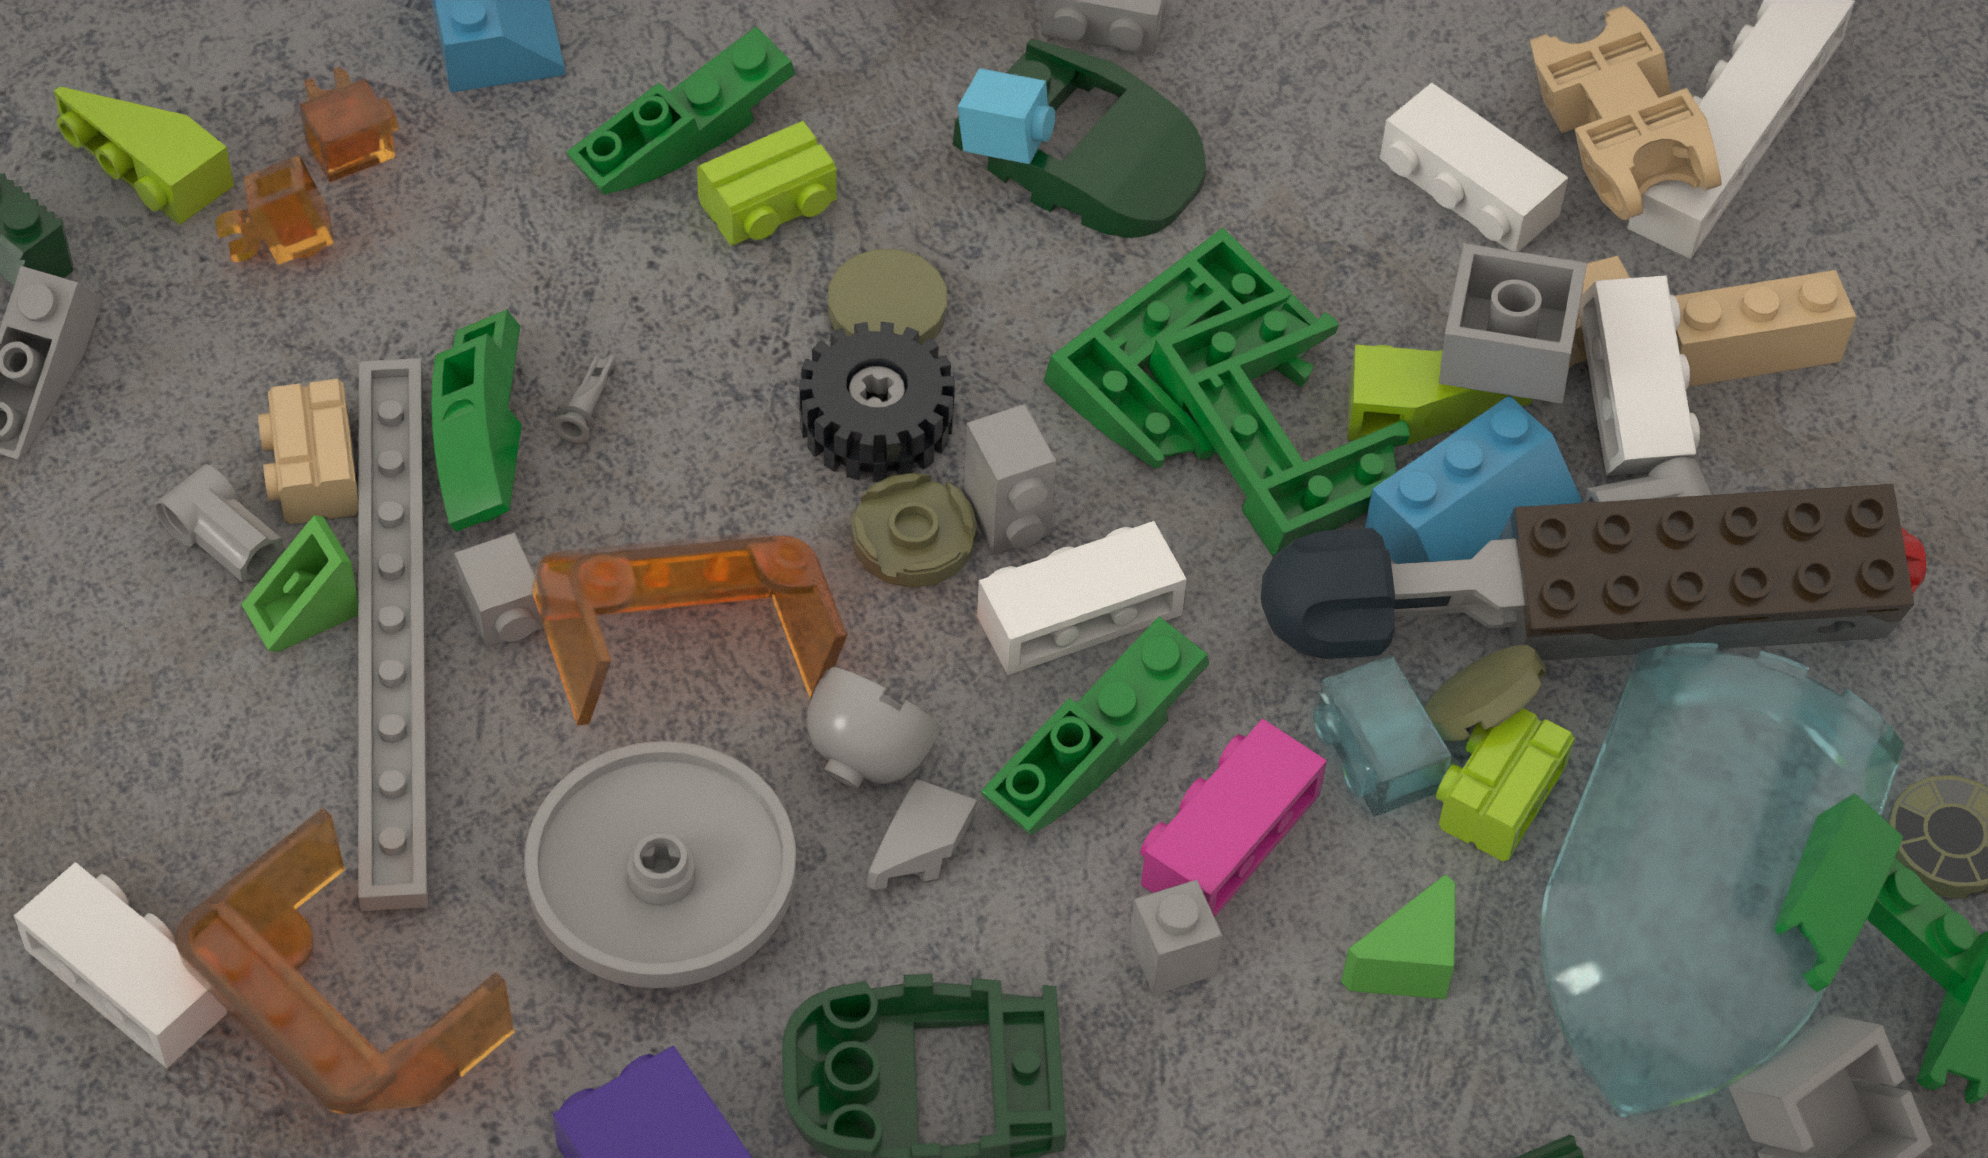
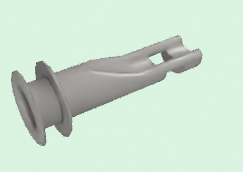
M610 354L608 359H600L598 356H594L582 384L574 393L569 405L562 406L556 411L552 427L554 432L562 439L571 443H583L590 438V433L595 427V422L591 415L608 380L607 374L612 371L616 363L614 355ZM594 371L600 374V376L597 377L592 375Z

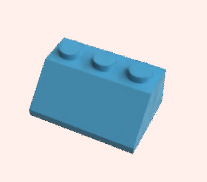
M431 0L450 93L565 75V66L549 0Z
M1509 395L1374 487L1371 492L1365 528H1373L1383 537L1385 548L1389 550L1390 558L1396 564L1469 560L1488 542L1499 539L1514 507L1583 503L1553 434Z

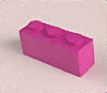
M1263 718L1246 737L1241 734L1236 735L1224 749L1218 762L1219 768L1208 780L1202 777L1198 778L1185 793L1180 803V812L1168 825L1164 822H1159L1144 840L1140 850V855L1144 857L1141 885L1150 892L1155 893L1197 880L1215 918L1320 796L1327 760Z

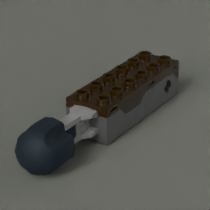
M1893 484L1514 507L1499 539L1488 542L1469 560L1391 564L1390 552L1385 548L1383 537L1373 528L1320 531L1292 541L1273 556L1262 576L1260 600L1267 621L1275 636L1301 654L1323 659L1379 656L1391 645L1395 628L1394 617L1465 613L1488 629L1508 627L1510 645H1528L1536 650L1541 660L1887 638L1913 607V594L1925 579L1926 555L1922 542L1911 533L1909 534L1900 525Z

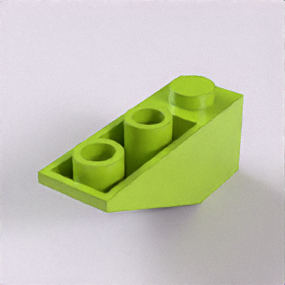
M62 86L53 91L59 112L56 123L63 137L75 148L83 146L94 155L102 169L115 180L122 178L131 185L142 202L152 211L157 212L161 210L177 224L181 225L234 186L227 147L189 116Z
M1355 344L1348 389L1347 440H1357L1396 422L1405 420L1410 432L1409 440L1405 445H1410L1464 427L1509 395L1439 384L1443 350L1431 351L1395 348L1389 345L1369 346ZM1510 395L1522 407L1532 402L1530 398Z

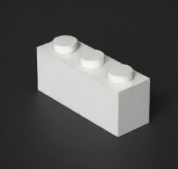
M1432 82L1386 120L1380 159L1388 164L1396 174L1408 178L1432 195L1441 206L1453 210L1477 227L1486 238L1498 242L1510 251L1519 252L1560 216L1568 177Z
M1667 276L1595 281L1582 294L1579 313L1606 476L1650 473L1657 465L1666 460L1683 456L1693 457L1696 455V449L1699 445L1700 429L1695 414L1689 413L1686 390L1690 381V369L1686 356L1679 353L1676 331L1680 323V309L1676 297L1669 293Z
M1155 521L1135 528L1123 527L1116 529L1105 538L1076 548H1060L1046 558L1020 567L1009 566L995 571L989 577L979 580L977 618L1007 675H1011L1149 627L1158 616L1165 621L1181 616L1187 579Z
M75 862L14 915L25 950L167 1069L227 1014L220 987L224 982L223 977L205 956L195 952L190 957L175 945L176 940L172 932L155 915L147 913L142 917L129 907L126 895L113 880L104 874L94 878Z

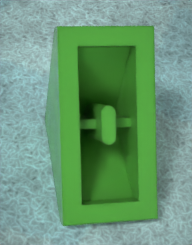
M313 515L241 604L268 651L279 652L358 616V597L352 563L323 516Z
M1445 874L1348 948L1341 983L1354 992L1446 999L1454 969L1455 882Z

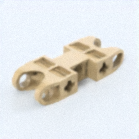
M1621 6L1605 12L1606 26L1604 31L1590 41L1567 43L1561 41L1556 36L1550 38L1548 34L1530 39L1543 102L1561 133L1575 129L1583 170L1601 201L1619 218L1627 220L1643 214V194L1651 186L1659 182L1680 180L1688 183L1693 188L1700 187L1703 191L1722 185L1717 156L1705 115L1687 88L1671 93L1664 52L1645 22L1629 8Z

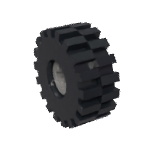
M868 322L854 324V335L848 337L842 328L830 333V347L819 341L812 348V360L805 358L801 368V379H799L800 429L802 437H808V449L813 456L816 457L824 452V466L835 472L843 464L846 466V477L858 481L862 471L873 472V482H880L886 479V472L896 470L897 475L912 473V464L915 462L923 470L930 466L934 460V450L942 454L947 447L948 434H952L954 422L955 379L954 376H951V363L947 356L938 358L939 346L930 338L920 345L919 331L910 327H906L903 335L895 334L894 323L881 322L880 331H869ZM866 391L868 394L873 391L878 395L888 393V401L882 402L876 397L866 400Z

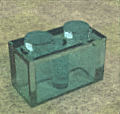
M1389 655L1322 680L1318 705L1313 710V721L1316 731L1325 745L1332 744L1342 760V770L1347 786L1354 796H1362L1373 816L1376 817L1435 795L1444 775L1450 767L1452 755L1394 657Z

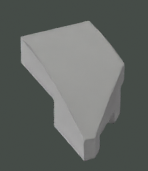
M915 779L895 814L871 864L866 887L873 890L887 888L888 878L907 874L919 876L923 882L939 879L942 859L953 855L973 822L977 800Z

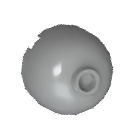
M831 667L830 670L827 669L823 678L820 679L808 707L807 732L813 747L828 760L823 771L835 780L854 789H858L863 780L886 785L902 781L914 773L929 755L942 727L931 716L911 702L905 700L903 705L884 695L886 688L853 672Z

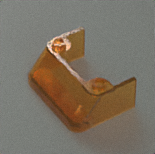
M732 534L557 551L548 554L540 561L532 583V594L577 726L590 724L611 664V658L596 615L772 597L810 699H812L813 693L827 669L830 670L831 667H835L848 636L816 553L805 542L791 536Z
M322 808L181 920L175 934V943L181 962L186 970L328 1110L338 1114L350 1115L425 1105L442 1094L514 1033L506 982L497 972L493 973L416 1038L399 1041L382 1054L297 972L310 958L314 947V938L309 923L296 909L345 871L332 815Z

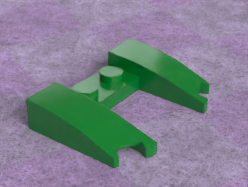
M1221 228L1051 355L1043 381L1078 414L1108 438L1153 468L1162 467L1165 461L1164 457L1195 452L1199 460L1210 458L1216 454V450L1201 427L1143 371L1149 364L1155 341L1285 287L1224 228ZM1291 293L1290 299L1283 309L1307 325L1316 323L1318 318ZM1305 352L1275 368L1300 387L1308 382L1314 367L1313 364L1302 360Z
M1286 287L1157 339L1148 364L1149 370L1163 391L1184 411L1189 410L1244 492L1247 498L1242 511L1272 557L1296 539L1320 531L1335 530L1366 513L1369 508L1372 489L1397 472L1394 446L1407 444L1410 437L1409 426L1405 420H1401L1310 460L1303 461L1250 381L1335 335L1339 324L1334 317L1326 312L1323 313L1316 323L1307 325L1285 311L1283 308L1292 293Z
M1854 793L1817 816L1774 929L1778 935H1781L1798 926L1802 935L1809 939L1818 955L1813 968L1802 975L1808 985L1815 992H1818L1830 985L1866 920L1873 924L1946 990L1916 1082L1923 1088L1934 1091L1945 1085L1947 1072L1966 1078L1968 1082L1964 1091L1965 1102L1972 1105L1984 1099L1988 1092V931L1983 934L1978 933L1961 914L1955 912L1927 887L1915 872L1906 868L1895 858L1903 836Z

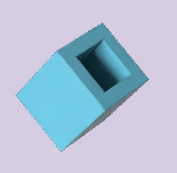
M979 68L958 105L962 146L965 152L1030 164L1041 142H1048L1053 133L1055 110L1053 107L1048 106L1045 80Z

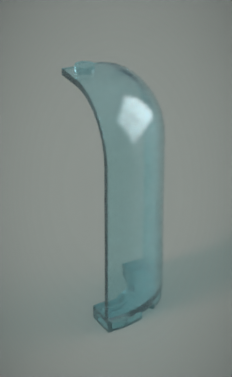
M1682 643L1640 651L1550 875L1542 904L1540 937L1543 968L1550 999L1559 1025L1573 1053L1620 1117L1695 1101L1722 1090L1741 1077L1750 1074L1772 1058L1799 1032L1825 993L1826 987L1815 992L1802 975L1813 968L1818 955L1809 939L1802 935L1798 926L1781 935L1777 934L1774 927L1817 816L1854 793L1882 816L1905 743L1894 729L1855 693L1846 689L1840 695L1830 687L1808 677L1807 674L1810 667L1788 658L1761 650L1758 658L1720 653L1719 646L1716 643Z

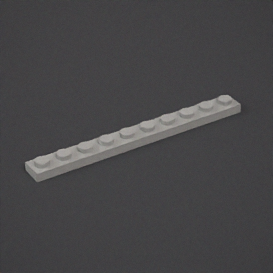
M421 358L359 361L358 900L361 911L429 907L424 414Z

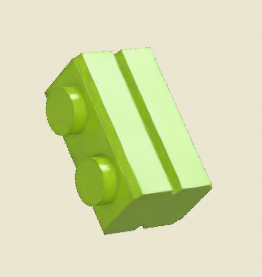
M804 121L697 166L698 198L700 204L712 221H716L718 229L730 246L749 238L754 240L764 239L770 236L780 224L801 215L806 217L816 216L822 213L831 202L837 200V168L835 162L821 144L818 145L817 138Z
M1522 708L1494 728L1489 727L1484 730L1481 723H1477L1466 746V752L1472 755L1463 768L1453 763L1444 775L1435 798L1443 802L1438 823L1441 830L1466 843H1475L1477 849L1502 862L1509 861L1567 767L1575 740L1572 732L1547 719L1539 720L1535 713L1525 708Z

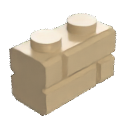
M339 379L309 382L306 387H303L300 383L271 387L270 391H268L270 413L258 414L263 452L274 450L275 463L263 464L268 501H281L284 521H287L289 524L308 522L313 515L325 516L327 519L356 516L358 514V487L343 382Z

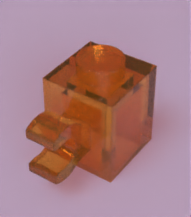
M341 67L333 69L336 87L331 90H322L316 86L312 78L306 79L305 88L308 101L299 104L305 142L330 183L395 158L392 132L398 131L397 118L387 98L377 99L365 79L351 84L348 73Z
M300 155L244 176L248 208L225 212L215 220L217 234L220 239L234 233L244 235L242 238L229 243L230 257L233 262H242L252 258L258 252L263 239L278 265L295 258L310 257L322 248L334 244L329 208Z

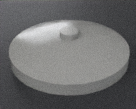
M655 741L631 744L605 752L583 763L564 777L547 795L531 823L526 840L524 870L528 898L537 922L547 938L568 959L592 974L619 984L645 988H673L699 983L724 974L754 955L777 930L787 912L795 888L796 844L793 828L784 806L772 788L757 773L735 758L711 748L685 742Z

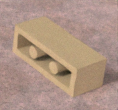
M1836 270L1675 296L1680 309V323L1676 335L1679 353L1686 356L1689 364L1690 381L1688 387L1841 362L1856 320V314Z

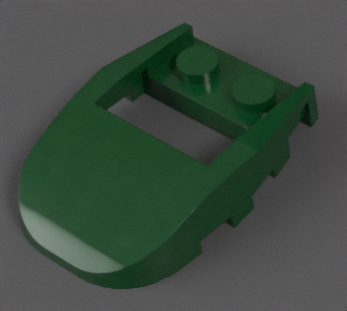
M1032 38L1026 43V52L1006 73L1045 80L1048 106L1053 107L1055 111L1076 88L1090 92L1093 87L1118 96L1119 99L1063 161L1037 149L1030 164L988 156L987 170L1005 184L1010 178L1031 192L1030 202L1051 213L1056 206L1081 215V225L1107 235L1122 238L1144 237L1157 233L1172 224L1200 192L1206 178L1204 147L1192 121L1167 98L1112 61ZM958 116L955 119L952 145L962 151L963 146Z
M932 974L904 975L903 984L871 989L867 982L863 981L828 988L823 992H818L806 999L794 1011L786 1025L782 1040L783 1095L786 1109L800 1135L814 1149L828 1158H1035L1061 1152L1065 1149L1066 1121L1056 986L1042 985V997L1002 994L1000 980L971 978V985L933 982ZM988 1024L994 1134L980 1136L979 1142L962 1145L919 1143L914 1029L953 1028Z

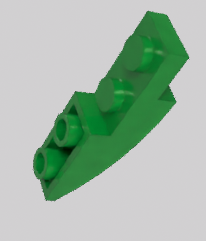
M755 26L672 90L668 91L658 82L566 152L567 156L603 195L626 190L655 180L720 146L755 122L750 108L796 74L792 61Z
M507 309L456 330L453 348L436 354L434 359L431 408L436 466L448 522L456 532L481 522L492 521L501 514L510 511L522 424L508 408L520 324Z
M1158 616L1077 703L1070 697L981 790L982 796L1030 836L1051 824L1102 785L1168 721L1166 710L1209 665L1208 654Z

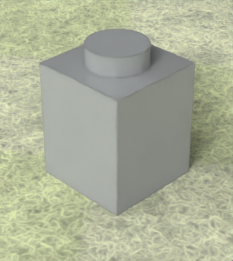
M515 532L454 553L459 590L485 648L504 641L514 642L521 640L533 631L546 627L542 590Z
M1197 880L1134 899L1129 941L1153 995L1216 976L1223 935Z

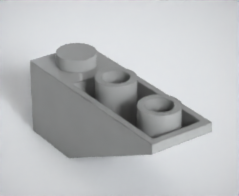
M23 266L20 267L0 326V455L19 461L23 460L82 360L103 300L102 297L78 282Z

